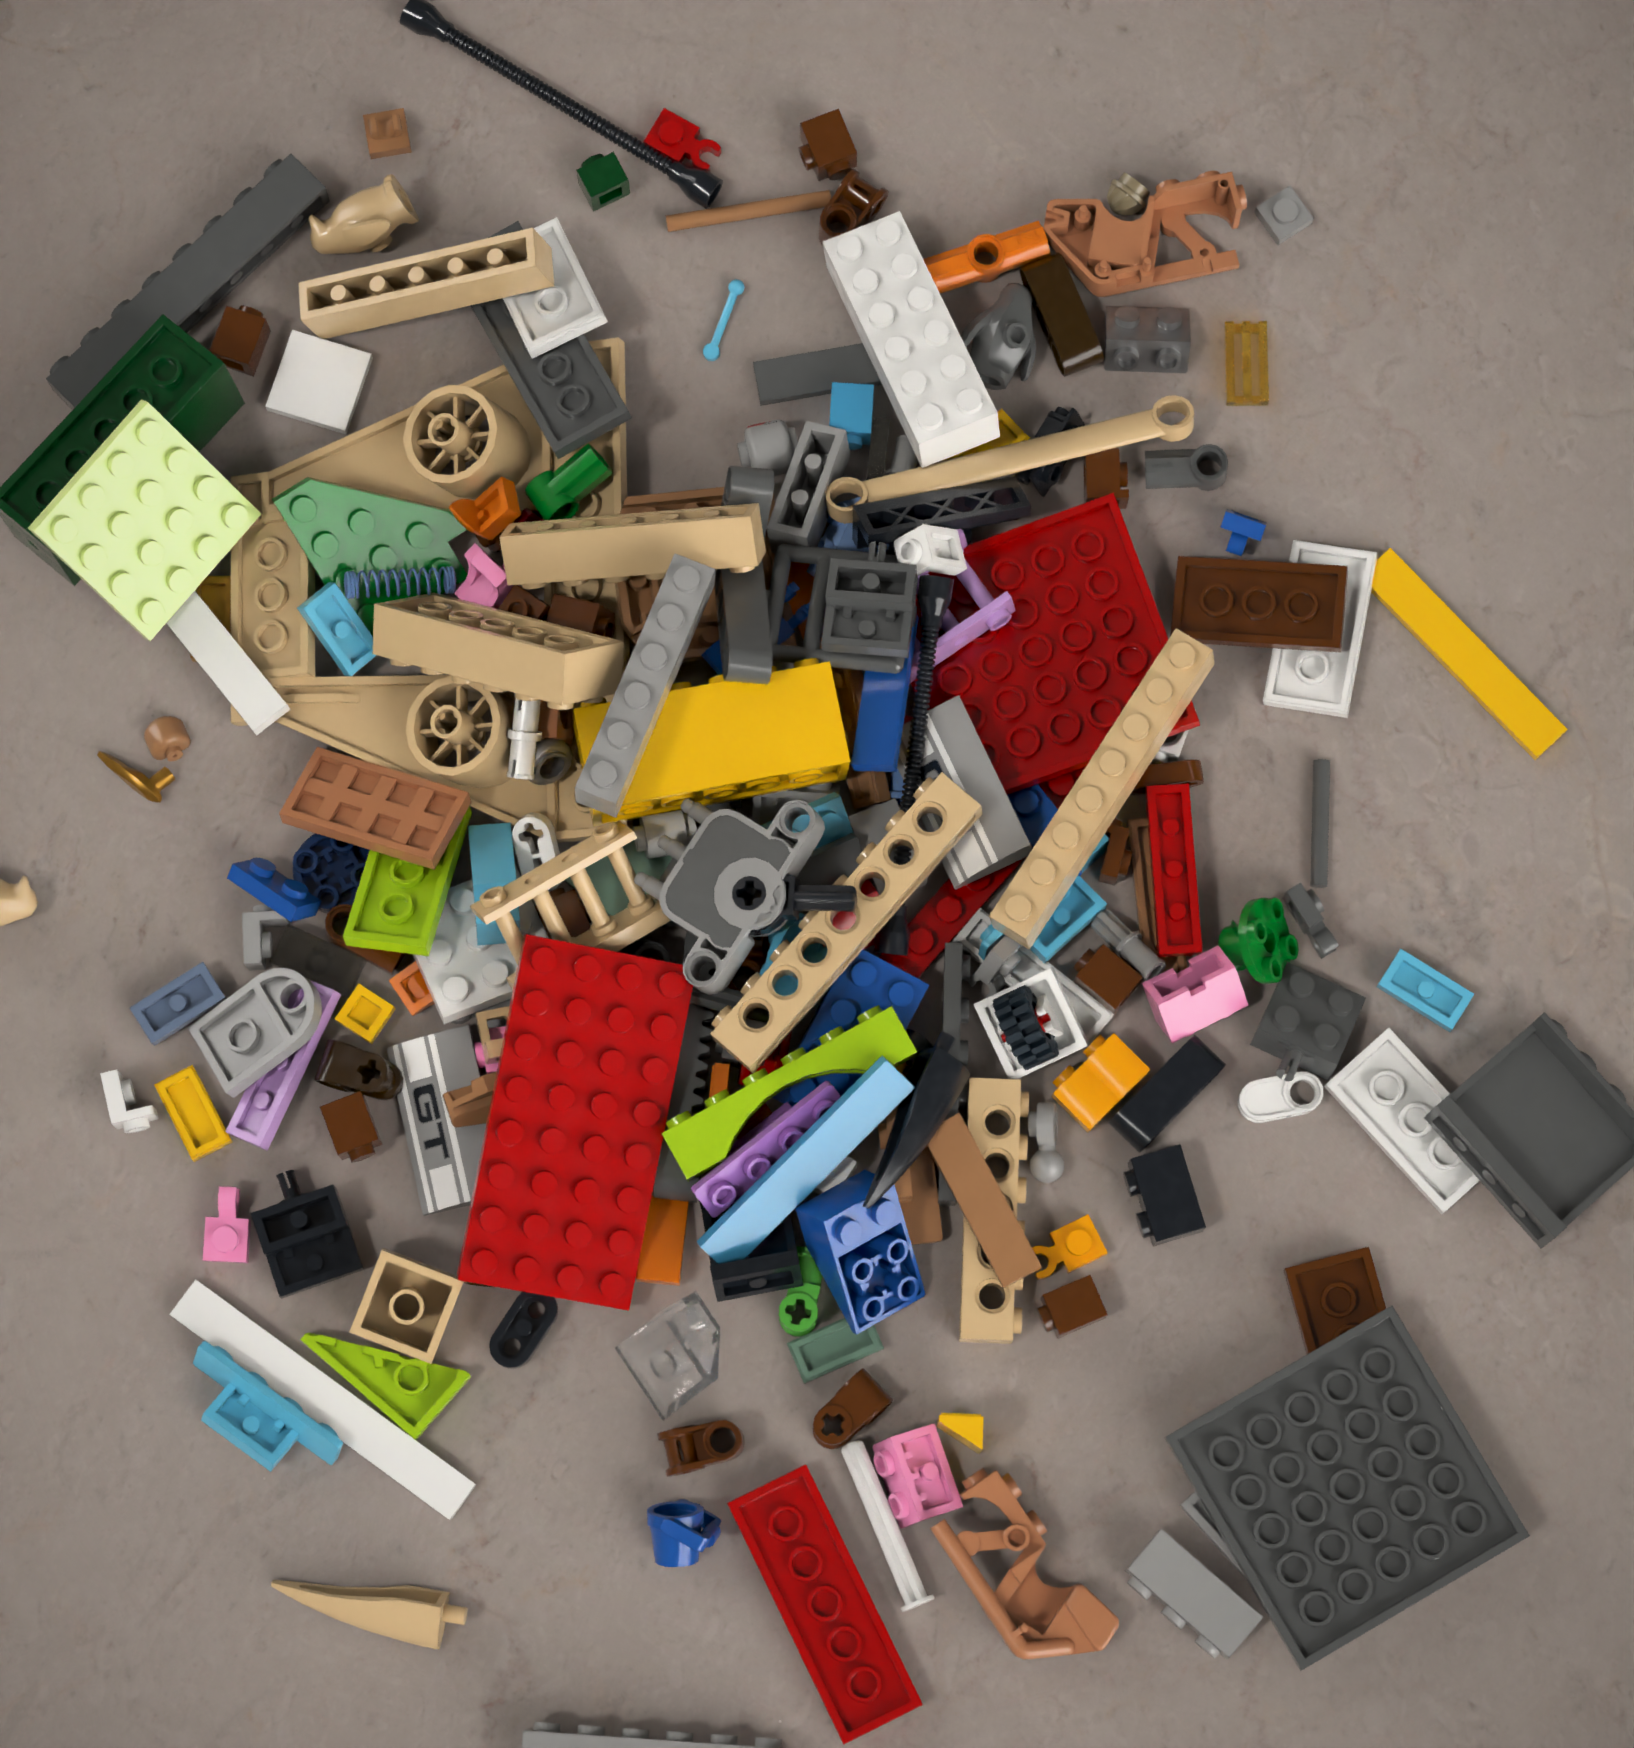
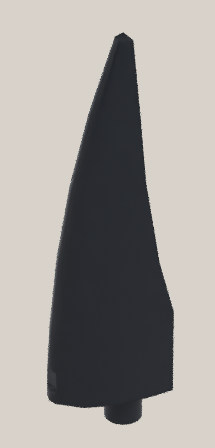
M940 1032L932 1048L918 1051L906 1076L915 1089L897 1106L885 1151L863 1207L867 1209L872 1207L914 1163L936 1134L962 1092L970 1072L959 1060L949 1054L956 1041L952 1035Z

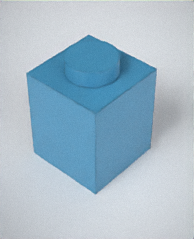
M832 382L829 426L846 430L850 450L860 449L862 445H871L874 385Z

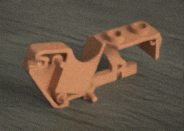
M1208 171L1200 174L1194 180L1184 182L1176 179L1166 180L1156 186V193L1149 196L1145 213L1134 221H1123L1109 213L1098 199H1053L1047 204L1043 229L1048 239V244L1052 249L1062 255L1071 271L1093 295L1098 297H1107L1239 268L1236 250L1216 253L1214 245L1205 241L1186 221L1185 216L1194 214L1215 215L1226 220L1232 229L1238 228L1242 210L1247 208L1243 185L1235 184L1232 172L1220 174L1218 171ZM1160 229L1164 235L1176 237L1191 252V259L1155 266Z
M982 1468L962 1481L966 1490L959 1494L961 1500L972 1497L986 1499L996 1505L1012 1525L1008 1526L1005 1530L977 1533L962 1531L956 1536L947 1521L943 1519L931 1527L930 1530L974 1594L1010 1652L1018 1658L1028 1660L1104 1650L1119 1627V1619L1084 1585L1075 1584L1070 1587L1058 1588L1046 1585L1038 1578L1035 1571V1563L1046 1545L1041 1535L1046 1533L1047 1530L1033 1509L1025 1513L1017 1501L1022 1492L1010 1474L1006 1473L1001 1477L997 1470L987 1474L985 1469ZM1007 1548L1012 1551L1023 1550L995 1592H993L971 1559V1556H974L978 1551Z

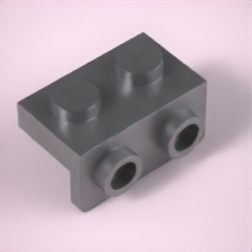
M1106 306L1104 369L1106 371L1186 373L1188 371L1191 344L1189 308Z

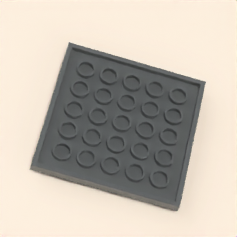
M1393 1305L1165 1437L1167 1444L1300 1671L1530 1536Z

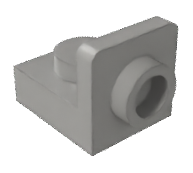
M265 904L253 906V912L242 913L244 964L249 971L266 970V958L273 957L272 933L265 932V928L290 926L289 920Z

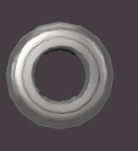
M553 738L538 741L535 754V777L529 781L537 785H547L565 775L572 762V753L569 745L563 740ZM552 757V759L547 764L542 766V764L547 759Z

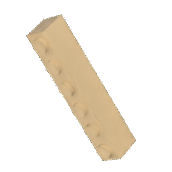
M529 228L298 282L300 318L319 338L327 339L553 287L552 249L534 228Z
M759 503L509 523L499 537L507 585H522L523 589L528 590L544 587L549 582L563 581L565 586H578L588 582V579L604 578V581L607 583L622 582L629 579L630 576L646 575V578L650 580L663 579L674 554L714 569L729 568V571L732 573H744L758 566L766 553Z

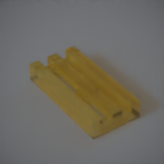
M1225 321L1226 406H1268L1267 321H1258V324H1250V321H1242L1241 324H1234V321ZM1234 334H1241L1243 396H1235ZM1251 334H1257L1259 396H1252Z

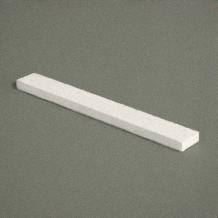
M196 1279L169 1314L213 1347L219 1346L225 1349L232 1356L234 1362L247 1372L259 1374L265 1379L269 1388L283 1398L288 1397L296 1401L303 1409V1412L314 1421L330 1426L342 1442L450 1521L475 1488L476 1484Z

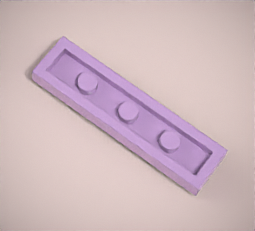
M313 981L311 982L317 988L322 1003V1014L317 1030L304 1046L245 1089L225 1131L235 1138L266 1151L270 1147L341 997V994ZM303 989L295 990L288 999L289 1009L301 1004L304 998Z

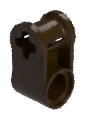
M328 1039L314 1081L343 1092L356 1093L361 1091L365 1096L378 1100H388L399 1093L403 1083V1076L396 1065L386 1061L376 1053L364 1051L344 1042Z

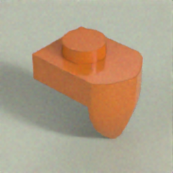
M502 476L475 500L459 499L449 506L451 513L463 527L486 540H493L509 523H513L521 515L515 484L513 481Z

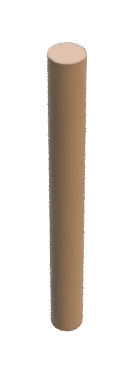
M830 190L665 215L668 232L824 208L831 200Z

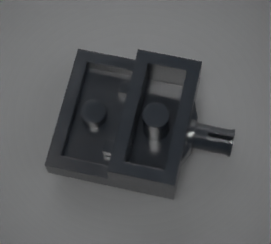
M294 1170L285 1171L290 1188L283 1172L276 1175L284 1200L278 1204L250 1213L281 1299L364 1270L337 1188L332 1184L309 1193H301Z

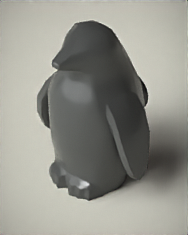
M1008 283L1000 292L995 304L981 312L968 323L961 334L966 347L973 339L970 357L985 388L991 390L1006 389L1019 364L1021 381H1026L1034 364L1036 340L1033 332V298L1030 290L1022 284Z

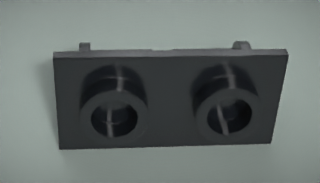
M1057 407L1055 412L1050 411L1035 438L1085 426L1076 409L1071 408L1070 411H1067L1062 407ZM1067 460L1018 472L1014 476L1025 485L1032 481L1039 494L1045 497L1050 487L1059 481Z

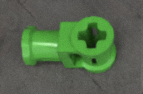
M796 1246L804 1286L788 1289L786 1297L779 1306V1322L787 1334L793 1337H802L811 1333L817 1324V1303L823 1276L808 1248ZM797 1305L805 1306V1314L810 1316L809 1319L802 1318L800 1325L793 1324L792 1316L787 1314V1311H795Z

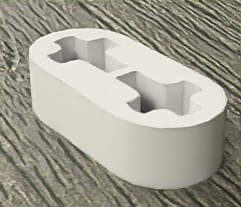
M531 812L524 815L515 824L512 838L521 876L539 866L538 858L541 857L543 864L560 854L554 827L551 820L545 815ZM529 823L533 824L535 830L542 829L543 835L537 840L539 850L535 849L532 837H525L523 834L529 827ZM560 883L551 887L550 889H548V891L550 892L555 890L560 885Z

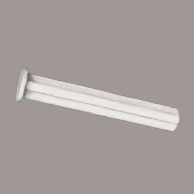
M856 1440L844 1445L841 1450L905 1603V1606L901 1607V1611L911 1610L935 1599L933 1594L927 1596L863 1441Z

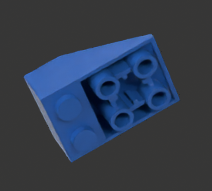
M867 1170L859 1172L795 1208L806 1246L852 1332L856 1335L926 1295L895 1184L869 1209L863 1207L875 1176L874 1173Z

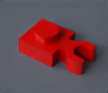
M663 108L643 141L646 145L654 148L655 151L664 154V157L668 156L673 162L680 161L682 163L686 157L692 161L694 168L704 169L710 172V165L702 161L700 156L705 152H710L717 157L721 155V147L717 142L710 139L700 141L697 139L700 134V127L666 108Z

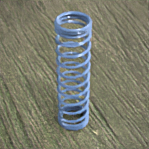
M442 566L439 573L434 567L430 568L429 573L422 567L418 574L414 568H411L408 575L402 568L398 576L394 569L389 571L388 576L383 569L379 571L378 576L373 570L369 571L368 576L362 570L359 571L357 576L354 571H346L344 574L345 596L347 599H353L356 588V598H359V582L362 573L366 586V597L369 598V583L372 573L376 584V596L379 598L381 573H383L386 582L387 597H389L390 577L393 572L397 586V596L399 597L402 571L406 579L407 595L410 596V578L413 571L417 583V595L419 596L421 594L420 579L422 570L427 581L428 595L431 594L430 579L432 570H434L437 580V593L441 594L440 579L442 570H444L445 593L454 594L456 590L455 571L452 566H447L446 568Z

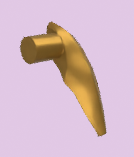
M99 751L97 754L108 768L134 791L149 801L161 802L162 796L160 791L175 780L173 774L165 766L148 779L142 772L128 767L111 755Z

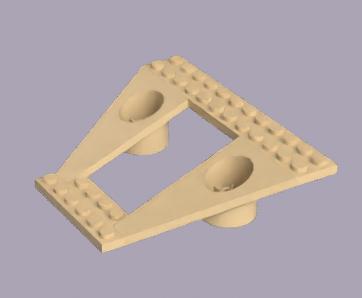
M619 337L588 341L626 405L625 342ZM504 364L460 385H447L432 390L416 405L269 472L231 476V484L261 513L259 518L231 548V636L290 708L288 712L275 722L366 762L469 792L471 798L470 807L506 823L511 822L513 826L528 813H541L551 820L557 843L584 841L592 836V832L598 826L593 827L589 807L577 803L575 800V786L582 768L574 732V721L572 746H569L572 753L571 766L559 780L547 785H537L526 779L507 777L511 739L507 738L508 729L513 726L514 692L486 691L481 683L465 684L453 682L451 675L315 677V633L297 609V607L315 594V569L271 500L306 477H311L449 509V506L456 500H475L502 476L514 482L520 511L522 512L525 508H529L536 514H540L525 494L527 485L539 474L549 470H557L585 445L557 459ZM472 415L467 421H465V416ZM487 418L489 431L481 432L478 427ZM626 422L589 442L611 467L613 474L579 501V510L572 518L620 514L623 502L627 497ZM483 442H487L485 449L480 455L479 452L482 449ZM439 447L442 448L443 450H442V451L440 452V454L436 457V456H435L436 448H439ZM474 458L477 459L475 463L465 470L466 462ZM450 460H453L454 474H442L441 471ZM604 578L588 579V582L578 586H565L563 581L547 583L544 586V602L549 606L555 593L599 603L615 613V631L612 639L624 641L623 676L630 659V639L621 627L615 583H607L604 581ZM614 694L603 696V698H606V702H612ZM479 700L472 710H468L469 701ZM581 702L574 703V708H580ZM231 704V723L237 726L248 725ZM490 707L493 722L485 723L482 716ZM491 731L490 738L484 746L482 742L485 739L486 732ZM438 737L445 740L440 747L438 744ZM455 749L457 751V766L449 767L444 760ZM478 749L481 753L469 762L468 752ZM552 757L547 759L542 764V766L547 764L552 759ZM633 819L622 821V823L633 830ZM529 823V827L525 830L538 837L543 835L542 829L535 830L532 823Z

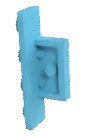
M1104 834L1085 863L1082 873L1106 852L1110 839L1106 834ZM1077 876L1030 950L1045 964L1091 923L1099 912L1104 911L1107 903L1080 876ZM992 924L980 936L982 942L978 955L983 960L1005 936L994 929Z
M203 1341L198 1346L193 1361L194 1366L224 1387L223 1391L203 1413L201 1418L203 1423L270 1472L296 1441L329 1465H333L338 1459L343 1442L330 1426L324 1423H317L303 1412V1409L296 1401L288 1397L283 1398L269 1388L265 1379L259 1374L247 1372L236 1364L232 1356L225 1349L219 1346L213 1347L206 1341Z

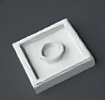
M292 330L265 406L267 411L347 434L373 359L372 354Z

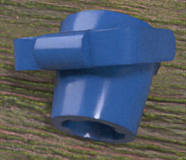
M686 1499L650 1506L647 1509V1525L650 1526L655 1563L664 1567H685L696 1564L699 1561V1552H703L705 1548L713 1546L720 1536V1518L706 1511L700 1504Z

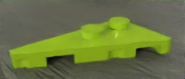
M308 1332L300 1339L415 1440L422 1435L472 1377L464 1370L434 1363L430 1364L420 1359Z

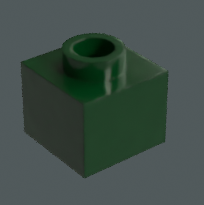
M614 151L605 156L603 154L593 155L581 164V168L576 169L578 184L593 212L630 194L629 180Z

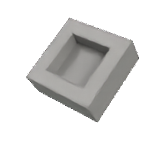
M1291 186L1258 205L1254 212L1277 245H1280L1311 225L1314 219Z

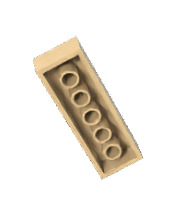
M438 593L423 594L374 604L372 654L389 658L391 665L403 667L415 665L421 667V673L448 674L452 676L453 682L465 684L481 683L486 691L514 692L516 699L523 701H547V707L557 710L574 708V703L602 702L603 696L615 694L622 678L624 641L442 594L439 595Z

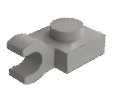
M1005 935L992 948L979 968L970 976L968 984L973 987L978 981H982L988 985L989 993L985 998L1002 991L1005 987L1004 977L1015 968L1022 958L1016 953L1021 944Z

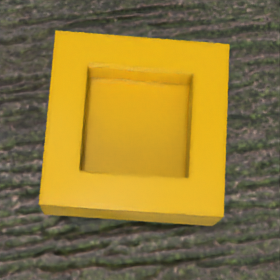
M358 983L335 1017V1020L368 1043L373 1044L396 1008Z

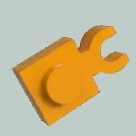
M1089 1214L1049 1233L1053 1246L1049 1248L1042 1245L1032 1247L1036 1256L1041 1255L1048 1262L1046 1269L1036 1273L1037 1280H1044L1050 1277L1055 1271L1056 1265L1063 1263L1069 1274L1108 1254Z

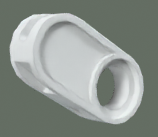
M1296 1072L1292 1081L1284 1080L1287 1074H1284L1282 1079L1274 1076L1254 1080L1241 1090L1238 1097V1109L1246 1120L1253 1123H1264L1305 1115L1312 1112L1321 1103L1323 1086L1321 1081L1309 1072ZM1304 1081L1312 1086L1314 1098L1309 1104L1300 1105L1292 1100L1290 1088L1294 1083Z

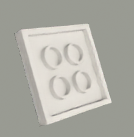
M515 865L516 879H517V878H519V877H521V876H520V874H519V872H518V870H517V867H516V865ZM472 880L449 888L429 956L413 954L443 1024L512 998L513 991L506 977L515 973L518 965L507 943L477 945L475 914L470 908V905L474 904ZM532 900L520 905V932L524 937V934L548 938Z

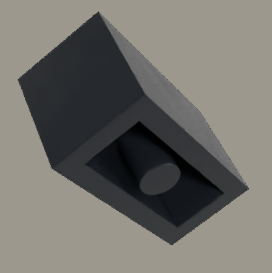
M1181 1144L1129 1160V1170L1123 1172V1176L1130 1197L1137 1195L1142 1212L1136 1213V1219L1143 1238L1150 1237L1152 1245L1157 1246L1204 1231L1206 1225Z

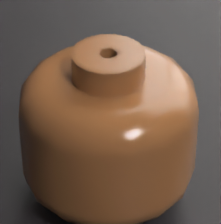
M173 716L155 719L146 728L144 733V740L152 757L156 760L167 758L168 761H176L183 756L182 751L188 748L191 742L183 722Z

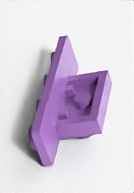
M824 1081L793 1107L788 1102L784 1103L736 1141L731 1148L728 1158L691 1187V1191L712 1217H717L735 1203L841 1096L829 1081Z

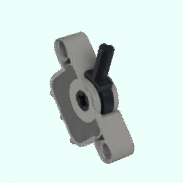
M689 798L684 799L681 804V810L701 824L688 846L676 839H671L667 835H662L657 842L658 847L678 861L664 883L644 872H638L634 878L635 884L659 900L663 913L670 920L698 938L684 961L683 974L691 985L709 995L724 991L730 984L755 944L753 937L768 936L780 930L788 920H799V911L852 912L857 904V891L854 886L801 885V881L797 878L825 831L822 817L807 802L802 800H792L785 803L768 829H765L737 811L719 809L714 812L699 802H694ZM801 815H809L810 822L808 827L804 831L794 833L792 831L794 820ZM758 890L762 894L761 898H755L753 905L749 904L747 897H754L755 891ZM708 962H714L716 965L714 975L707 981H700L699 971L701 967Z

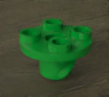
M1275 897L1257 898L1248 901L1242 909L1239 924L1232 920L1230 926L1222 929L1218 939L1219 947L1233 963L1236 970L1243 971L1247 969L1251 976L1262 984L1280 982L1287 962L1290 963V960H1295L1299 952L1297 939L1289 933L1284 917L1283 905Z

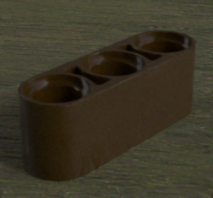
M1058 252L1021 266L1019 272L1022 283L1032 293L1033 310L1061 374L1065 377L1104 362L1101 345L1062 255Z

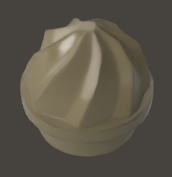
M1124 172L1118 180H1112L1108 189L1107 200L1115 214L1122 216L1132 215L1146 206L1144 200L1150 194V191L1135 178Z

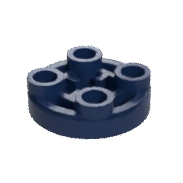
M315 833L301 845L293 856V879L306 885L308 892L322 901L318 909L320 912L328 914L333 907L340 904L352 906L370 850Z

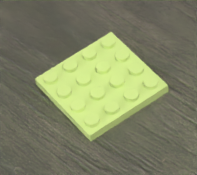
M141 399L32 522L28 529L136 631L151 641L259 518L261 513L147 401Z

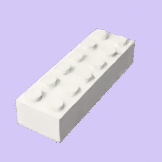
M898 211L823 241L827 269L921 467H927L999 438L998 412L901 212Z

